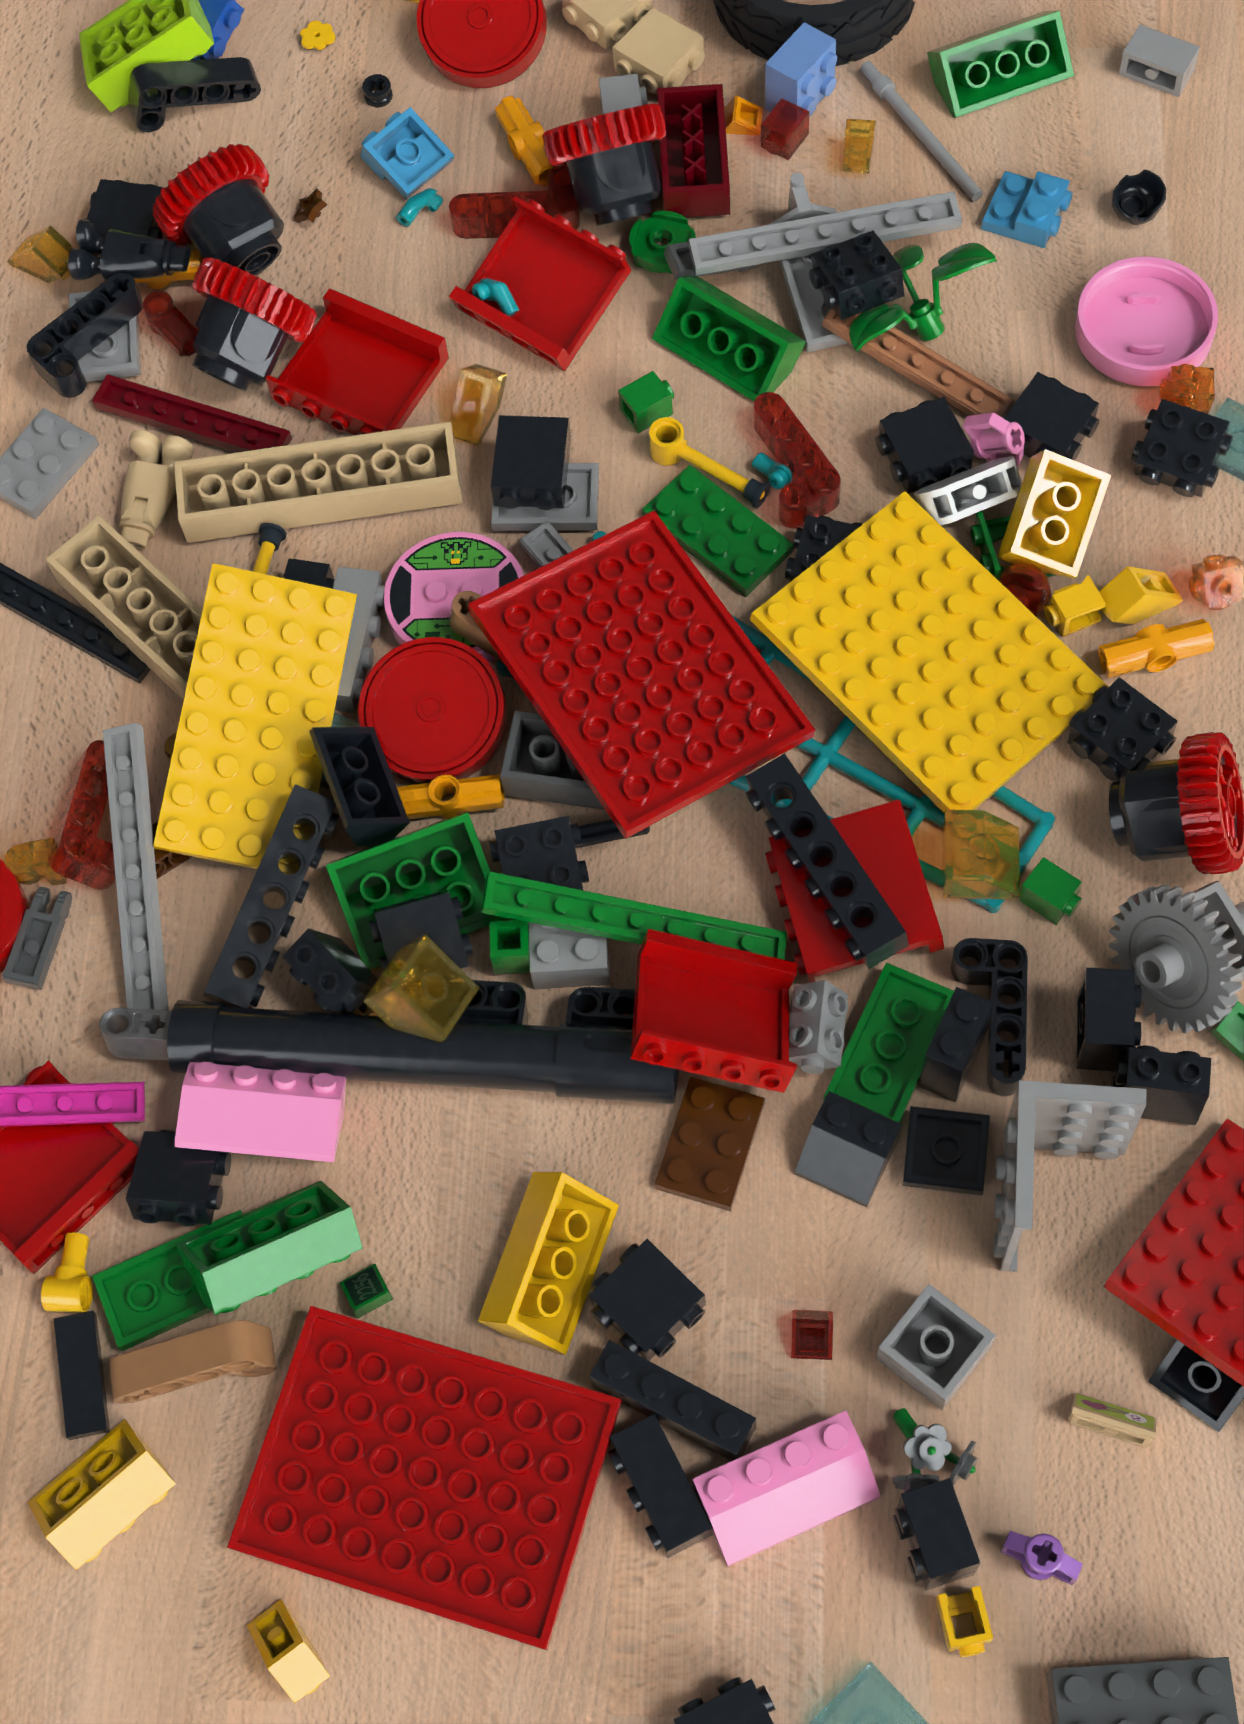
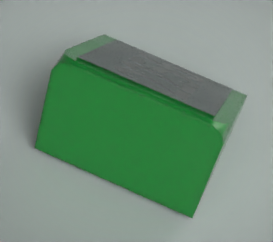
M376 1264L340 1282L357 1318L393 1300Z

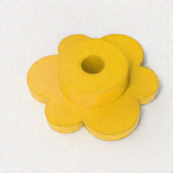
M318 20L311 21L307 28H303L300 31L302 46L306 49L315 48L323 50L326 45L334 43L336 36L332 31V25L329 23L322 24Z

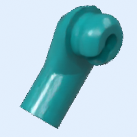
M428 188L410 197L397 214L396 219L401 225L409 227L425 206L432 212L438 210L443 203V197L436 193L437 190Z
M485 278L473 285V296L482 301L486 299L497 302L504 314L512 316L519 311L505 283Z
M762 452L752 462V467L768 477L769 483L775 489H782L784 486L789 485L793 479L792 471L788 466L774 461Z

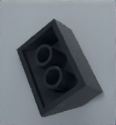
M312 727L309 731L344 829L357 847L374 846L395 838L410 822L374 727Z

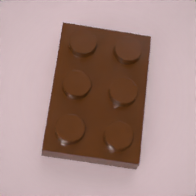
M690 1076L655 1181V1189L731 1212L765 1105V1098Z

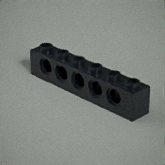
M782 754L747 775L746 779L750 790L745 794L756 812L761 809L768 817L765 825L775 841L782 838L788 847L784 851L788 861L795 871L802 868L808 879L804 880V883L815 901L822 898L828 907L824 913L833 929L837 931L842 928L848 937L844 943L856 962L862 959L867 968L871 969L909 946L906 931L786 754ZM782 799L792 800L791 804L787 807L779 808L775 806ZM801 828H809L812 830L811 833L805 837H797L794 835L796 831H798ZM828 857L832 859L827 866L818 867L814 865L819 858ZM841 887L852 889V892L845 897L834 895V892ZM861 917L873 919L872 923L867 927L860 928L854 925L855 921Z
M296 784L294 785L204 990V997L216 1002L225 1003L228 1007L248 1008L249 1005L257 1007L265 989V986L260 985L259 981L264 970L272 973L280 951L274 949L279 935L287 938L295 920L294 916L289 915L294 901L302 903L310 885L309 882L304 881L308 868L317 869L325 850L318 846L324 833L331 836L339 818L338 814L333 813L336 806L335 801ZM298 824H306L312 828L314 836L309 840H300L294 835L293 828ZM283 858H292L298 863L299 870L295 874H285L279 869L278 862ZM272 891L280 893L284 898V905L278 909L267 907L263 901V896L266 893ZM254 926H262L269 932V940L262 944L254 943L250 940L248 931ZM246 960L253 965L255 972L250 978L242 979L234 974L233 965L237 961Z

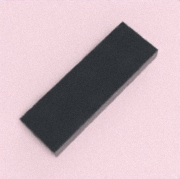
M92 1310L55 1318L54 1327L66 1438L74 1440L110 1432L97 1314Z

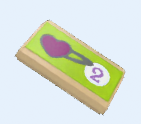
M1075 1393L1067 1419L1069 1424L1146 1448L1155 1439V1417L1083 1394Z

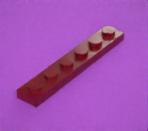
M109 374L104 378L92 400L95 409L236 453L286 446L292 440L289 430Z

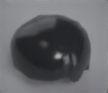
M1143 170L1139 174L1132 176L1125 175L1112 192L1111 206L1120 220L1133 225L1150 222L1165 203L1166 186L1160 176L1149 170Z

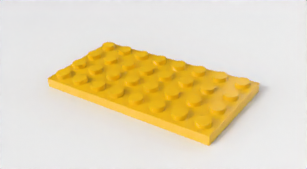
M212 563L154 839V849L258 869L294 785L296 784L318 794L323 768L309 731L312 727H331L357 594ZM298 824L293 828L294 835L300 840H309L311 827L306 824ZM283 858L278 862L279 869L285 874H295L299 870L298 863L292 858Z

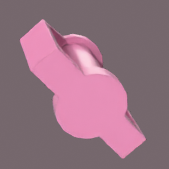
M994 412L966 417L962 427L971 438V446L976 457L985 458L989 462L1003 457L1014 456L1016 465L1019 466L1024 455L1025 436L1022 427L1017 422L1010 423Z

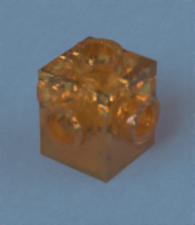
M1191 364L1171 366L1167 379H1162L1160 383V400L1165 399L1208 414L1215 399L1214 368L1195 367Z
M1218 554L1203 558V562L1191 565L1193 577L1189 578L1190 593L1194 599L1211 610L1226 609L1231 606V602L1244 600V562L1233 555L1225 557V555Z

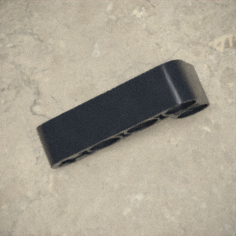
M243 57L146 63L135 67L131 72L128 101L137 128L140 131L150 133L163 126L166 108L247 102L255 99L260 94L261 87L252 63L249 59Z
M117 273L109 277L28 341L26 345L27 352L37 373L61 396L72 398L80 395L85 390L86 379L78 360L142 310L143 300L131 275L128 273Z
M967 938L958 942L954 948L951 973L960 983L989 986L988 1000L994 1003L988 1024L987 1083L991 1091L997 1095L1011 1096L1015 1094L1018 1082L1023 1080L1026 1070L1027 951L1023 945L1012 940ZM967 956L973 957L979 964L966 966L960 959ZM1011 959L1018 966L1010 969L1005 968L999 961ZM1005 994L1011 995L1016 999L1017 1003L1007 1005L1002 1003L998 997ZM1009 1031L1017 1039L1006 1042L1000 1039L997 1033ZM1004 1059H1010L1008 1073L1011 1078L1004 1077V1073L1001 1071Z

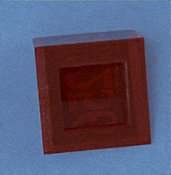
M793 1310L791 1358L832 1360L833 1312Z

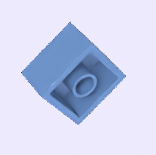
M805 22L792 34L765 64V110L796 127L805 117L808 118L813 114L817 104L824 96H829L836 86L835 65L837 55L835 38Z

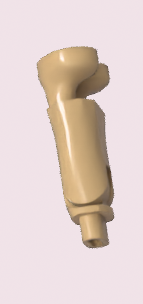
M134 430L130 435L129 445L139 457V461H132L128 465L122 497L121 521L118 528L121 531V535L138 550H144L148 539L154 537L155 531L160 526L175 496L174 462L191 459L194 447L188 440L179 436L165 437L162 446L158 437L151 432ZM161 456H162V465L157 464V463L159 462Z

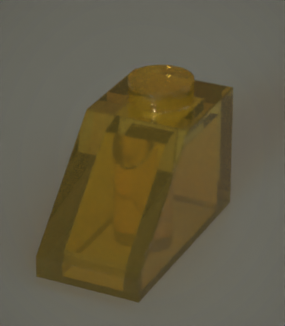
M50 225L25 238L7 262L11 266L47 283L60 278L64 281L70 276L68 258L71 249L74 247Z
M479 364L461 369L450 418L454 438L475 445L481 444L500 408L507 373Z

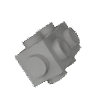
M826 980L794 986L790 1007L789 1060L799 1065L802 1071L810 1074H820L824 1072V1069L841 1066L845 1019L848 1010V994Z

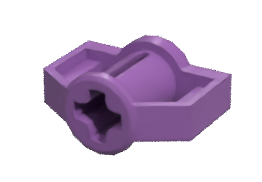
M1010 1531L1001 1549V1553L1021 1562V1567L1026 1575L1039 1581L1047 1580L1053 1576L1073 1585L1083 1565L1064 1553L1063 1546L1057 1538L1045 1533L1037 1534L1031 1538Z

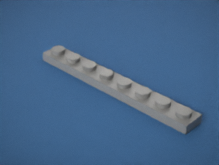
M955 192L691 238L689 239V250L695 275H702L808 256L828 246L836 245L872 230L875 231L882 242L958 229L961 228L962 218Z
M131 723L103 730L127 1008L169 1010L143 725Z

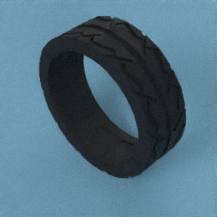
M713 0L720 22L729 35L745 49H750L753 54L769 60L805 22L836 39L837 62L835 66L849 64L851 60L858 61L883 48L893 40L891 37L898 35L909 21L915 5L913 0H844L833 4L819 5L790 3L784 0Z

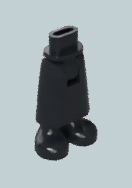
M81 219L76 227V240L79 248L71 249L68 267L71 277L75 280L89 279L97 274H102V277L107 280L117 273H128L134 279L163 276L164 273L166 276H171L174 271H187L191 250L189 246H178L175 241L116 229H110L106 237H103L92 220Z

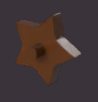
M316 188L308 197L299 199L300 208L293 218L298 223L307 219L313 223L315 218L321 215L320 211L327 206L322 200V192Z

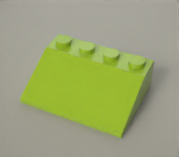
M128 0L79 33L86 84L110 112L129 104L130 75L135 67L146 63L189 61L195 56L205 54L214 45L211 26L199 0Z

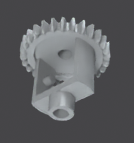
M1220 881L1209 883L1193 892L1188 891L1183 895V889L1179 886L1171 889L1168 885L1149 887L1127 898L1128 902L1119 906L1121 912L1113 916V920L1117 925L1110 928L1109 933L1116 940L1109 943V948L1118 952L1119 955L1111 958V963L1120 965L1122 970H1135V984L1141 985V1002L1145 1004L1143 1015L1148 1017L1155 1013L1156 1024L1161 1025L1167 1022L1171 1031L1180 1027L1182 1033H1187L1193 1029L1195 1032H1199L1218 1023L1231 1012V1006L1235 1005L1238 1001L1236 993L1242 989L1240 982L1244 981V902L1234 905Z

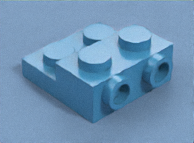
M411 107L402 114L400 112L393 114L385 123L386 127L379 133L376 131L371 132L361 143L360 157L381 180L387 178L405 199L450 164L455 156Z
M1005 171L982 220L981 229L1045 248L1049 237H1056L1062 220V217L1059 216L1061 210L1067 212L1071 203L1073 192L1068 190L1070 181L1039 171L1035 179Z

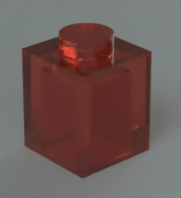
M781 98L761 124V147L773 155L789 160L809 135L810 111Z

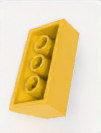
M533 1172L478 1322L509 1338L560 1355H566L619 1205L563 1172Z

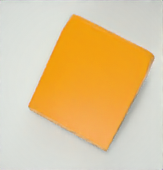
M735 95L724 108L726 134L760 135L763 108Z

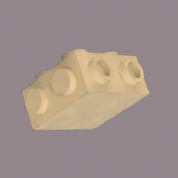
M562 0V14L569 24L577 26L590 41L597 42L605 50L618 42L652 9V0Z
M654 7L612 47L614 70L620 76L638 74L639 85L646 87L648 93L657 95V88L680 87L684 79L693 70H697L702 65L705 58L703 36L696 30L679 23L669 14H664Z

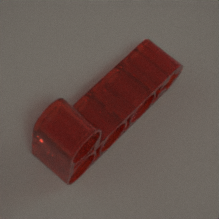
M567 164L554 166L549 171L548 190L466 193L453 197L449 203L453 232L456 236L464 239L499 238L518 210L513 202L515 196L526 202L528 199L536 201L545 209V213L552 217L555 214L563 216L572 224L571 227L577 230L580 225V208L578 201L574 197Z
M774 392L760 394L754 401L755 431L776 460L788 466L793 474L792 482L785 485L779 493V519L788 528H801L804 526L807 515L815 517L824 516L838 507L840 503L841 477L785 400Z
M96 740L89 744L74 766L49 851L48 862L52 870L57 874L92 888L103 890L111 887L116 881L113 844L97 838L108 799L104 741ZM66 850L72 852L74 856L70 855Z

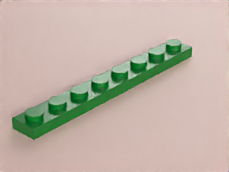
M490 871L486 876L481 913L640 945L644 940L647 930L652 929L782 960L785 959L787 932Z

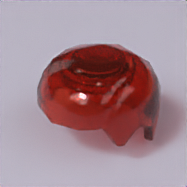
M1020 562L1008 566L998 579L1036 617L1040 615L1050 600L1051 586L1049 580L1042 570L1033 564Z

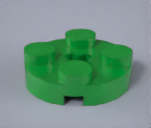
M672 211L653 212L652 217L643 222L642 218L633 225L629 235L630 251L634 264L651 272L672 274L664 256L665 248L671 244L689 242V239L696 238L694 228L692 230L684 216ZM662 238L668 239V244L664 246L654 243L661 242Z

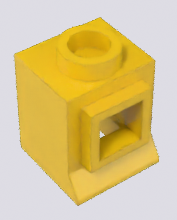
M1087 575L1080 584L1076 582L1054 591L1050 605L1045 606L1044 612L1048 623L1052 627L1056 626L1060 635L1064 637L1101 622L1102 617L1098 610L1104 608L1106 603L1091 577Z
M980 1585L971 1587L969 1592L948 1597L946 1593L938 1594L935 1602L948 1652L958 1650L960 1658L986 1652L984 1644L991 1643L993 1634ZM971 1613L976 1634L956 1638L951 1617Z

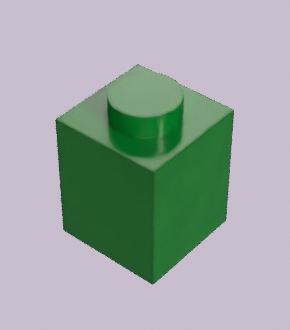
M654 371L618 390L620 411L638 434L651 427L652 423L657 419L673 415L672 399H674V392L670 384L666 380L661 381Z
M1043 857L1022 884L1018 900L1057 925L1064 914L1071 917L1081 903L1082 898L1078 894L1082 881Z
M520 920L489 922L490 959L494 973L530 972L529 923Z

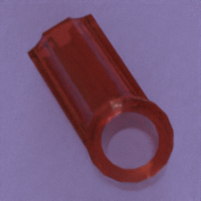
M154 291L148 294L143 301V309L151 330L161 335L180 357H189L194 354L193 343L198 330L175 307L169 294L163 291Z

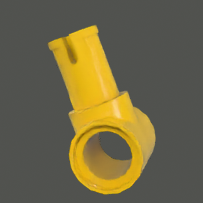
M75 1232L66 1234L61 1264L55 1268L54 1275H48L43 1281L41 1302L45 1311L87 1312L93 1298V1285L90 1277L87 1276V1271L84 1269L90 1238L87 1235Z

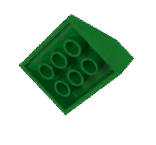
M468 812L457 814L326 863V868L361 960L370 970L380 967L379 957L386 956L382 941L374 943L369 925L370 920L376 919L375 909L447 889L450 898L457 896L461 906L463 918L457 920L460 934L470 933L489 926V922L507 919L481 913L486 876L490 869Z

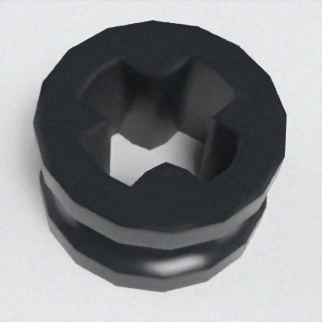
M374 74L364 80L362 90L364 92V99L369 106L379 108L391 102L393 93L391 83L386 76Z

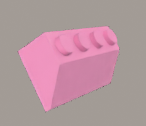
M189 1062L182 1084L175 1147L334 1162L344 1118L346 1077L333 1076L328 1073L293 1072L288 1069L271 1070L246 1065L230 1066L214 1064L212 1062Z
M843 1411L692 1479L694 1490L713 1528L714 1536L727 1566L881 1498L865 1449L847 1411Z

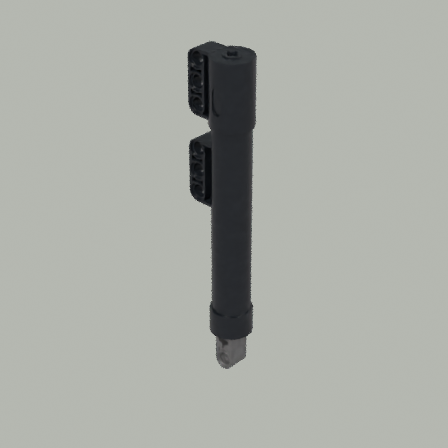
M427 978L417 985L410 1018L227 1007L222 1002L177 1000L173 1010L113 1008L102 1015L99 1023L106 1046L112 1055L120 1058L167 1060L172 1072L186 1073L189 1062H212L219 1065H246L271 1070L288 1069L293 1072L328 1073L333 1076L346 1077L348 1080L555 1092L556 1097L667 1104L675 1103L679 1076L678 1069L631 1059L634 989L581 987L576 989L568 1000L566 1022L560 1023V1027L528 1025L526 993L523 987L516 983L448 978Z

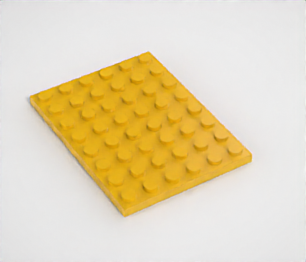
M905 491L753 611L750 617V621L957 826L1070 728L1069 722L1080 709L1086 711L1094 703L1092 699L1097 691L1106 684Z

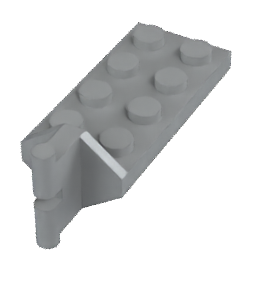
M796 172L791 175L788 212L771 224L837 212L835 208L811 204L805 187L804 176ZM811 255L780 260L779 262L803 340L806 341L807 353L847 344V341L822 327L823 319L831 309L827 307L822 291L815 289L809 277V270L813 269Z

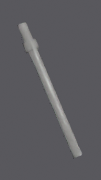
M871 61L864 62L860 70L873 84V91L880 99H886L972 201L980 199L983 195L982 190L896 92V86L887 75H882Z

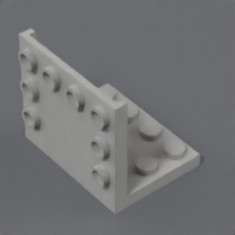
M1019 1080L1004 1131V1156L997 1155L996 1179L1003 1180L1002 1194H996L994 1217L1001 1218V1221L998 1222L997 1233L994 1234L993 1257L1000 1258V1271L1017 1272L1019 1239L1023 1230H1032L1034 1149L1054 1150V1154L1059 1156H1075L1078 1152L1094 1153V1156L1100 1159H1115L1119 1155H1124L1146 1107V1089Z

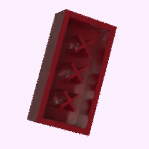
M723 84L657 88L658 105L661 107L666 125V135L660 139L664 211L676 212L685 218L731 215Z

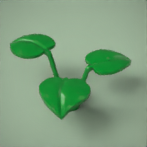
M979 243L963 244L944 254L938 260L939 266L932 269L934 302L932 303L928 299H919L906 272L923 261L924 252L922 248L918 245H908L897 250L892 256L902 268L903 281L914 302L910 306L911 312L908 315L902 306L894 304L891 307L887 304H882L859 314L853 320L849 330L850 341L855 351L858 352L868 341L887 332L900 323L902 319L908 323L911 330H916L921 341H930L940 336L944 332L945 327L940 318L943 311L940 306L939 281L950 279L988 263L997 262L995 255Z

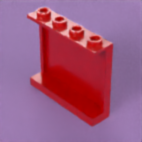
M515 196L513 202L518 210L465 290L455 286L449 298L459 311L565 372L632 270L625 259L626 254L615 245L609 244L606 247L599 243V239L588 230L582 229L579 232L572 228V224L563 216L555 214L552 217L545 213V209L536 201L528 199L526 202ZM485 278L505 283L519 311L512 316L504 314L497 302L486 299L482 301L473 296V285Z
M329 288L323 297L326 312L280 377L277 379L267 375L265 378L271 398L283 407L290 406L301 411L310 419H320L329 423L339 432L347 431L353 435H362L401 429L449 359L445 337Z
M900 799L830 819L906 931L909 946L896 954L926 945L930 953L945 949L943 935ZM801 828L798 831H796L794 835L797 837H805L809 835L812 830L809 828ZM772 836L768 837L772 851L765 852L770 873L778 872L781 881L780 885L774 886L780 908L788 906L791 918L784 920L790 942L798 940L801 951L794 954L799 975H808L811 983L816 982L815 977L863 964L862 959L856 962L846 948L844 941L848 937L842 928L835 931L824 913L828 907L822 898L815 901L804 883V880L808 879L802 868L795 871L784 853L788 847L782 838L775 841ZM822 857L816 860L814 865L818 867L827 866L832 861V859L828 857ZM841 887L834 892V895L845 897L852 892V889ZM861 917L855 921L854 925L860 928L867 927L872 923L873 919Z
M648 929L637 954L631 1059L784 1093L797 1069L796 1063L789 1062V989L797 975V963Z
M48 1060L43 1066L33 1069L26 1077L23 1085L71 1083ZM112 1123L0 1127V1241L26 1268L35 1274L64 1246L67 1233H78L131 1181L139 1147L126 1138Z

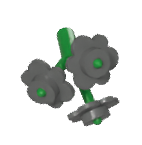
M905 1408L899 1409L893 1414V1420L906 1437L903 1450L911 1458L912 1474L907 1476L893 1477L892 1480L895 1488L904 1489L905 1493L939 1482V1476L922 1475L920 1469L926 1466L931 1471H937L943 1467L945 1459L956 1465L950 1476L953 1486L959 1478L966 1481L970 1474L975 1473V1465L978 1458L973 1456L976 1442L972 1440L961 1457L951 1452L952 1446L946 1440L947 1432L942 1425L932 1424L928 1428L924 1425H917Z

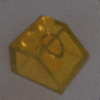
M945 810L942 827L943 898L1019 900V827L984 810Z
M425 934L397 952L364 999V1002L390 1028L442 1042L447 1038L479 987Z

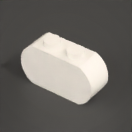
M1008 456L986 462L921 488L914 495L917 503L942 526L1018 496L1022 480L1014 456Z

